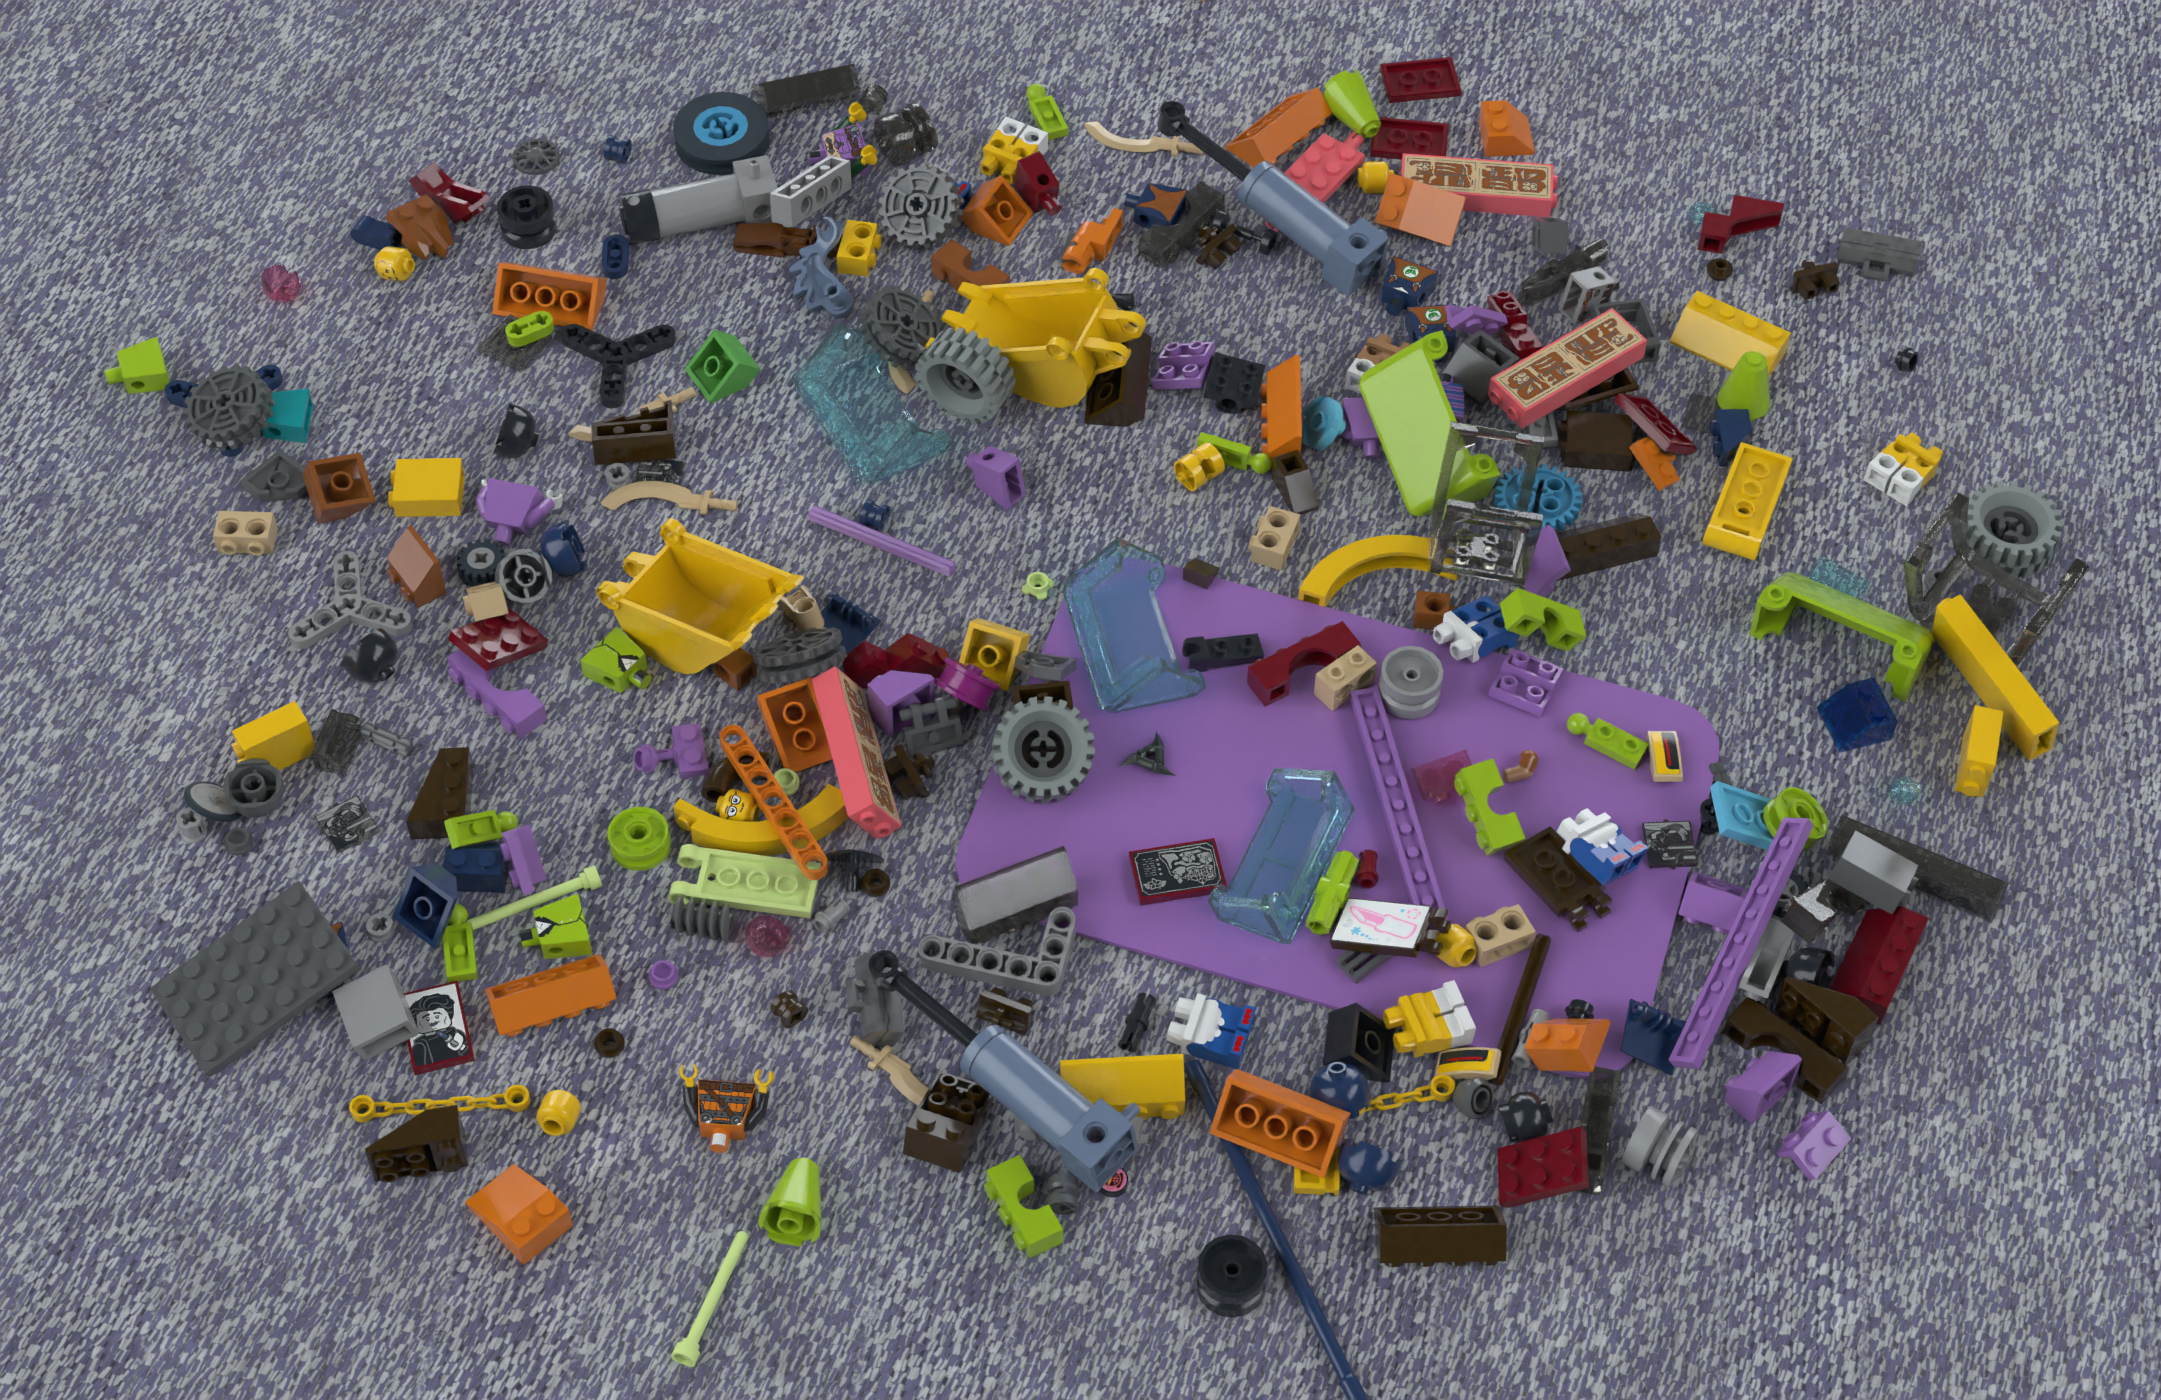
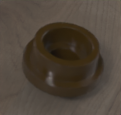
M1716 258L1707 265V273L1716 281H1724L1732 275L1733 267L1725 259Z
M870 869L861 879L862 890L871 897L882 896L890 889V878L881 869ZM873 882H879V883H881L880 885H877V886L871 885Z
M613 1028L603 1029L595 1038V1050L602 1057H616L624 1050V1037ZM610 1041L615 1043L613 1046H604L607 1042Z

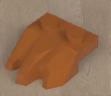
M427 194L387 212L386 220L403 235L401 243L413 254L426 260L429 257V252H433L445 259L448 255L449 246L454 244L452 233L444 210Z

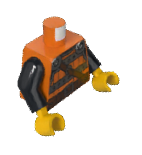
M693 1064L694 1075L686 1077L683 1073L684 1067L681 1065L679 1074L685 1080V1085L682 1086L684 1110L692 1125L700 1128L701 1137L711 1138L710 1150L713 1152H727L730 1139L744 1140L746 1133L752 1131L766 1116L770 1094L767 1088L775 1081V1074L772 1071L769 1072V1079L766 1083H763L760 1079L762 1069H758L754 1074L756 1084L698 1079L697 1085L694 1084V1079L698 1075V1067Z

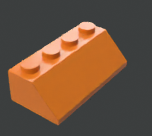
M1318 87L1293 94L1224 147L1253 167L1262 161H1268L1273 165L1278 161L1277 156L1291 151L1296 141L1300 142L1309 137V131L1326 123L1325 118L1333 112Z
M499 262L492 314L520 319L534 312L546 311L552 315L554 325L578 324L593 330L604 303L607 278L513 262Z
M1294 355L1268 371L1266 383H1261V399H1266V403H1261V419H1266V423L1261 425V439H1266V444H1262L1261 453L1268 454V457L1272 460V466L1273 457L1298 450L1299 453L1301 452L1300 355Z
M600 953L484 989L499 1035L505 1034L506 1037L518 1035L523 1032V1028L535 1025L537 1028L547 1026L553 1022L552 1019L557 1017L572 1018L582 1013L581 1010L593 1007V1009L607 1007L611 1004L610 1001L617 999L608 966Z
M1235 1069L1227 1077L1209 1133L1325 1178L1340 1146L1351 1113Z

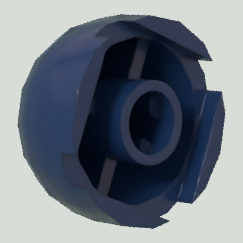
M569 520L559 522L548 528L540 541L541 550L537 552L548 561L553 573L565 577L583 573L588 569L587 560H581V553L585 552L583 544L573 524L568 526Z
M1334 1062L1320 1068L1311 1079L1309 1097L1350 1112L1349 1119L1359 1116V1110L1365 1106L1367 1110L1370 1106L1371 1095L1368 1081L1363 1072L1354 1065Z
M1344 1139L1339 1151L1338 1169L1342 1178L1351 1183L1350 1190L1367 1195L1368 1190L1378 1192L1388 1188L1394 1182L1402 1164L1401 1159L1398 1158L1394 1162L1391 1160L1393 1154L1382 1148L1359 1141L1357 1147L1350 1145L1352 1139Z

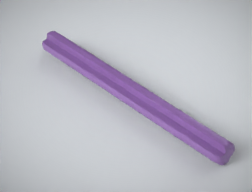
M813 506L809 511V520L948 577L955 571L956 563L952 560L818 506Z

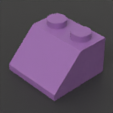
M890 670L884 675L875 677L868 683L871 718L889 738L901 732L902 728L913 724L912 719L901 722L899 710L907 709L909 705L915 703L922 705L934 702L935 687L934 678L931 675Z
M1693 871L1678 914L1684 916L1683 920L1696 925L1704 922L1713 925L1712 929L1717 932L1729 934L1749 889Z
M1768 1051L1761 1058L1756 1056L1747 1065L1746 1072L1741 1076L1736 1074L1729 1080L1725 1087L1727 1093L1724 1101L1749 1123L1753 1124L1792 1089L1802 1058L1798 1055Z

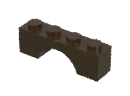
M1746 997L1726 1020L1722 1033L1745 1050L1759 1046H1770L1780 1049L1787 1054L1798 1055L1802 1058L1796 1087L1818 1103L1822 1104L1843 1081L1848 1067L1837 1056L1827 1053L1813 1039L1805 1037L1795 1030L1788 1021L1780 1019L1770 1012L1763 1003Z

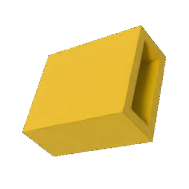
M462 458L396 459L395 470H391L390 475L393 491L388 493L389 507L394 508L396 517L461 516L465 479Z
M296 701L232 730L235 742L231 746L239 759L237 764L252 758L264 759L280 771L317 753L308 720Z
M1978 705L1974 706L1962 739L1954 791L1962 792L1969 797L1984 796L1996 765L2004 711Z

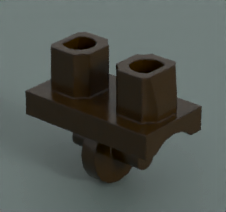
M1231 223L1217 236L1219 233L1217 227L1211 229L1208 226H1203L1198 231L1200 239L1197 243L1200 247L1206 246L1202 249V254L1195 261L1200 265L1206 261L1215 270L1220 267L1227 257L1219 249L1222 247L1232 256L1242 245L1240 240L1234 235L1237 227Z
M1811 259L1803 260L1801 269H1797L1793 273V285L1790 287L1793 294L1799 293L1804 300L1814 298L1817 295L1818 287L1821 286L1828 294L1837 292L1840 284L1837 277L1838 264L1835 261L1823 265H1815Z
M902 745L896 746L894 750L897 755L886 761L884 765L892 779L906 772L909 775L896 783L904 800L918 793L921 798L929 796L930 794L920 776L924 775L926 779L933 776L931 770L935 766V760L931 755L922 756L920 752H917L913 755L915 760L912 763Z
M994 987L990 992L983 989L979 994V1006L976 1017L990 1022L991 1025H998L1001 1028L1003 1027L1025 1036L1029 1030L1033 1002L1023 997L1016 1002L1007 998L1005 990Z

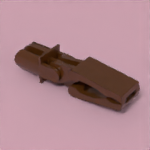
M779 223L738 224L733 248L735 252L782 258L785 255L801 256L799 253L800 249L813 245L817 241L816 225L813 226V229L784 227ZM842 236L839 243L829 251L827 257L837 258Z

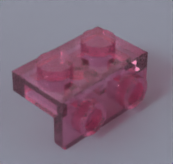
M1463 750L1412 768L1411 770L1423 801L1433 798L1434 803L1450 798L1449 792L1456 790L1454 784L1455 775L1462 768L1471 766L1472 763L1467 750Z

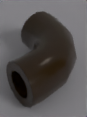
M758 751L769 768L770 753ZM745 755L738 761L741 764L747 765L752 763L754 758ZM728 757L724 758L710 770L703 783L701 795L710 802L717 803L720 796H725L730 789H733L735 785L742 781ZM757 776L753 779L766 780V777Z

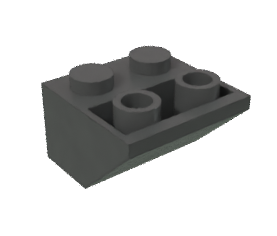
M1480 329L1461 344L1443 373L1450 374L1453 377V383L1463 386V394L1481 406L1490 399L1488 391L1491 377L1519 362V357Z

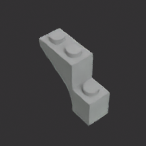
M1771 915L1738 987L1745 990L1743 995L1761 1001L1763 997L1768 999L1772 993L1783 961L1787 956L1798 924Z

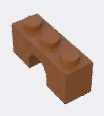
M952 239L931 256L933 275L938 280H944L952 285L956 291H958L962 282L977 286L1010 283V276L992 264L981 271H970L971 251Z

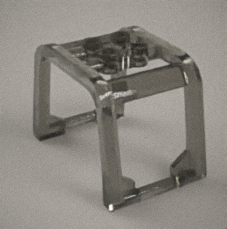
M1454 421L1450 422L1431 513L1428 555L1429 573L1440 574L1444 572L1510 583V586L1523 588L1543 523V514L1530 513L1527 510L1544 444V436ZM1477 437L1514 442L1513 451L1526 462L1515 510L1446 499L1456 452L1475 445ZM1463 522L1511 530L1512 532L1511 541L1502 540L1492 533L1480 534L1466 529H1458L1456 532L1452 530L1455 523ZM1449 542H1453V548L1448 547ZM1497 550L1511 552V558L1499 556ZM1444 559H1453L1452 565L1443 564ZM1469 564L1479 566L1480 570L1467 567ZM1497 567L1510 569V575L1494 572Z
M1957 492L1904 561L1909 611L1922 626L1932 631L1935 616L1931 613L1965 567H1970L1986 578L1982 584H1977L1973 587L1971 597L1967 603L1975 614L1983 620L1982 623L1994 638L1997 637L2002 622L2011 618L2015 603L2019 597L2039 606V609L2006 653L2016 667H2018L2090 567L2084 561L2076 558L2061 578L2059 583L2060 589L2056 594L2052 595L2035 588L1983 559L1969 546V498ZM1949 521L1952 528L1953 550L1956 554L1923 597V572L1933 552V547L1930 545ZM1995 583L2010 590L2006 597L2000 598L1997 601L1996 608L1988 602L1990 590Z

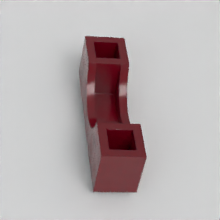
M1343 621L1335 625H1328L1322 631L1310 637H1303L1298 643L1287 648H1281L1263 660L1258 659L1248 666L1247 684L1266 707L1289 695L1290 676L1297 669L1308 665L1327 667L1357 645L1361 647V643Z

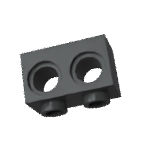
M1533 217L1532 249L1538 251L1539 255H1544L1547 258H1558L1559 253H1567L1568 222L1560 218Z

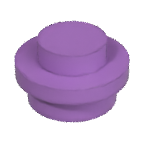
M650 744L637 748L633 756L634 765L639 771L652 773L659 761L657 751Z
M661 960L651 967L648 977L653 987L665 990L677 983L679 974L675 965L669 961Z

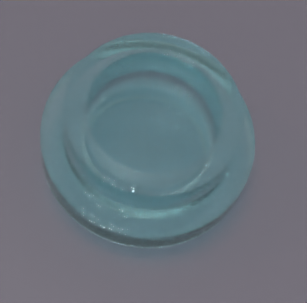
M1697 202L1690 207L1689 214L1694 222L1702 224L1704 213H1715V209L1706 202Z

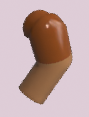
M1522 751L1518 766L1503 770V778L1506 783L1528 779L1533 776L1538 765V756L1534 751Z

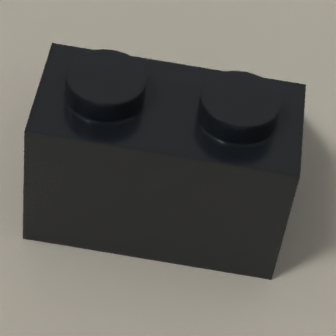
M1358 1003L1331 1011L1328 1015L1323 1065L1326 1066L1334 1062L1347 1063L1360 1069L1367 1080L1388 1083L1391 1077L1395 1029L1386 1028L1384 1021Z

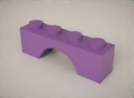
M460 649L447 657L450 668L448 674L456 684L461 682L473 700L479 699L483 703V707L488 715L491 717L496 715L507 733H514L522 739L547 721L544 704L527 688L518 691H504L494 687L489 683V680L495 669L485 671Z

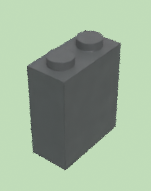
M1855 830L1836 863L1829 880L1886 912L1893 914L1898 905L1904 907L1912 893L1911 891L1918 881L1914 874L1919 865Z

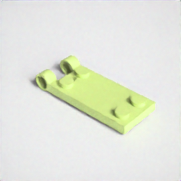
M692 844L681 846L677 860L678 864L682 867L693 869L701 866L697 884H690L685 881H675L671 884L668 899L673 904L676 903L679 895H683L684 904L686 905L690 898L694 897L695 903L698 904L701 903L702 899H705L707 905H712L716 901L720 907L729 904V908L811 919L819 880L807 879L793 859L703 848ZM809 862L806 867L810 870H818L821 868V863ZM713 877L715 880L710 881L708 878Z

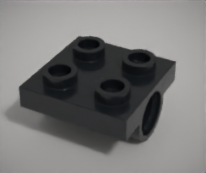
M1214 352L1203 398L1215 400V406L1220 412L1237 414L1241 408L1254 411L1265 365Z

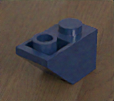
M1717 409L1714 420H1710L1709 434L1714 436L1713 456L1718 457L1719 467H1725L1736 456L1741 442L1748 444L1752 432L1748 409Z

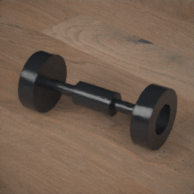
M1222 210L1218 212L1212 228L1217 227L1219 230L1217 236L1230 225L1228 224L1229 213ZM1237 225V230L1234 235L1251 241L1254 239L1261 242L1259 252L1267 256L1274 248L1277 240V232L1268 229L1264 236L1261 237L1256 235L1255 231Z

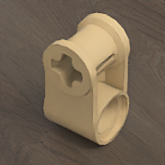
M804 585L800 586L797 592L786 598L783 596L779 600L787 616L801 630L805 631L815 627L819 629L824 626L825 622L816 600Z

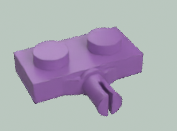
M700 723L672 726V748L656 749L659 761L674 759V763L679 770L680 779L708 775L709 767Z

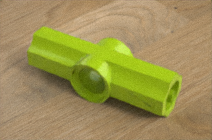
M1345 850L1335 852L1326 875L1322 876L1318 883L1314 896L1315 901L1307 916L1305 925L1312 933L1321 936L1329 934L1339 910H1343L1351 889L1350 884L1359 865V859L1351 852Z

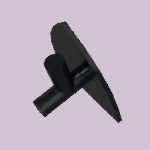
M852 849L838 850L826 854L827 861L848 862L845 866L847 871V892H858L860 862H885L881 856Z

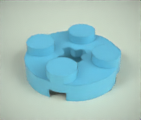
M1319 396L1313 399L1305 408L1303 415L1306 418L1304 424H1302V443L1316 450L1323 451L1334 441L1337 435H1341L1344 432L1346 423L1342 420V406L1332 398Z

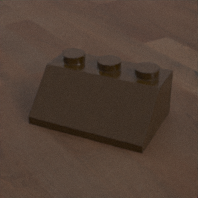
M1627 367L1555 410L1568 411L1616 397L1619 393L1633 392L1639 390V385Z

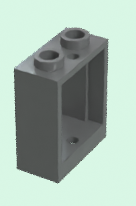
M1643 298L1593 305L1590 320L1613 308L1627 322L1636 321L1640 334L1647 339L1644 358L1634 364L1658 360L1661 342Z

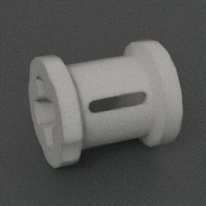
M190 807L182 809L177 813V825L181 829V837L185 842L191 844L198 843L206 837L207 827L202 823L203 819L200 814Z

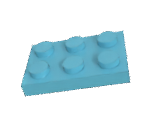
M1719 781L1714 783L1710 790L1720 835L1769 850L1774 838L1766 827L1763 811L1766 804L1772 799Z

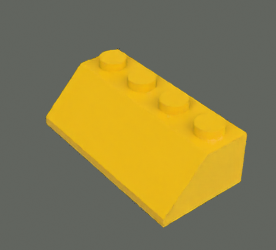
M1696 291L1686 305L1669 343L1730 371L1734 369L1744 353L1750 351L1761 353L1767 360L1769 378L1787 351L1791 332L1700 291Z
M1183 1054L1060 1060V1076L1094 1104L1102 1098L1116 1111L1122 1112L1130 1103H1135L1140 1108V1112L1136 1116L1143 1118V1120H1146L1148 1117L1160 1116L1163 1119H1175L1185 1113Z

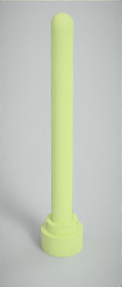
M595 865L584 868L583 872L579 873V877L476 916L465 923L471 922L473 930H476L581 888H584V890L590 888L592 891L603 887Z
M739 1231L736 1234L687 1338H683L681 1342L676 1344L671 1354L675 1362L689 1367L695 1366L700 1355V1346L698 1344L748 1240V1234L745 1231Z

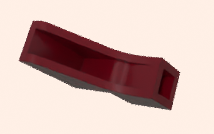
M435 161L409 180V183L420 197L427 194L433 201L435 200L455 224L461 219L466 223L485 209L483 204L490 199L483 190L452 180Z
M1734 195L1729 216L1710 212L1704 213L1697 250L1723 254L1725 244L1732 237L1779 226L1784 203Z
M907 633L885 650L864 641L850 651L842 663L844 674L859 687L865 689L868 688V683L875 677L884 675L890 670L928 674L933 678H940L947 665L944 660L946 657L950 658L945 649Z

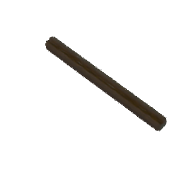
M1537 934L1533 942L1497 1047L1501 1051L1497 1077L1487 1080L1490 1084L1501 1086L1504 1082L1550 947L1551 938L1548 935Z

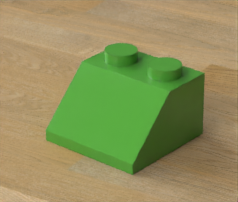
M713 330L685 367L686 372L709 403H713L748 387L761 370L735 335L718 330Z

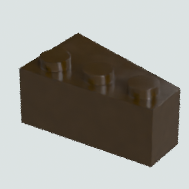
M672 401L663 402L664 406L649 410L648 407L641 408L639 414L629 417L621 414L591 423L595 465L676 459Z
M469 747L439 749L406 820L411 840L449 838L444 821L471 814L473 762Z

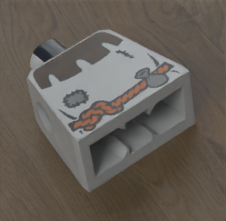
M1600 267L1573 272L1569 276L1558 310L1576 325L1591 317L1593 305L1609 303L1612 292L1619 289V281L1615 276H1609Z

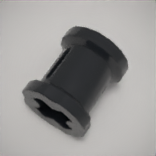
M1712 798L1704 800L1700 806V819L1702 822L1700 831L1708 835L1719 832L1715 809L1713 813L1710 812L1711 807L1714 806ZM1709 821L1711 822L1710 828L1707 827Z

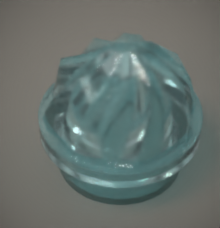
M1903 776L1892 781L1890 797L1893 801H1898L1900 805H1907L1918 799L1920 794L1919 784L1910 777Z

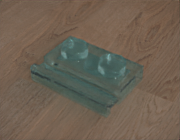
M1824 556L1820 557L1818 563L1806 575V577L1857 599L1862 596L1870 583L1867 579Z

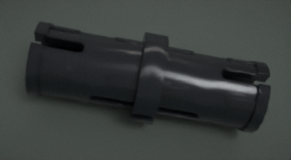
M1146 993L1138 994L1132 1013L1128 1014L1125 1020L1126 1028L1118 1043L1120 1049L1125 1050L1129 1040H1131L1128 1051L1136 1052L1143 1031L1148 1029V1018L1156 1003V999L1149 994L1146 1004H1144Z

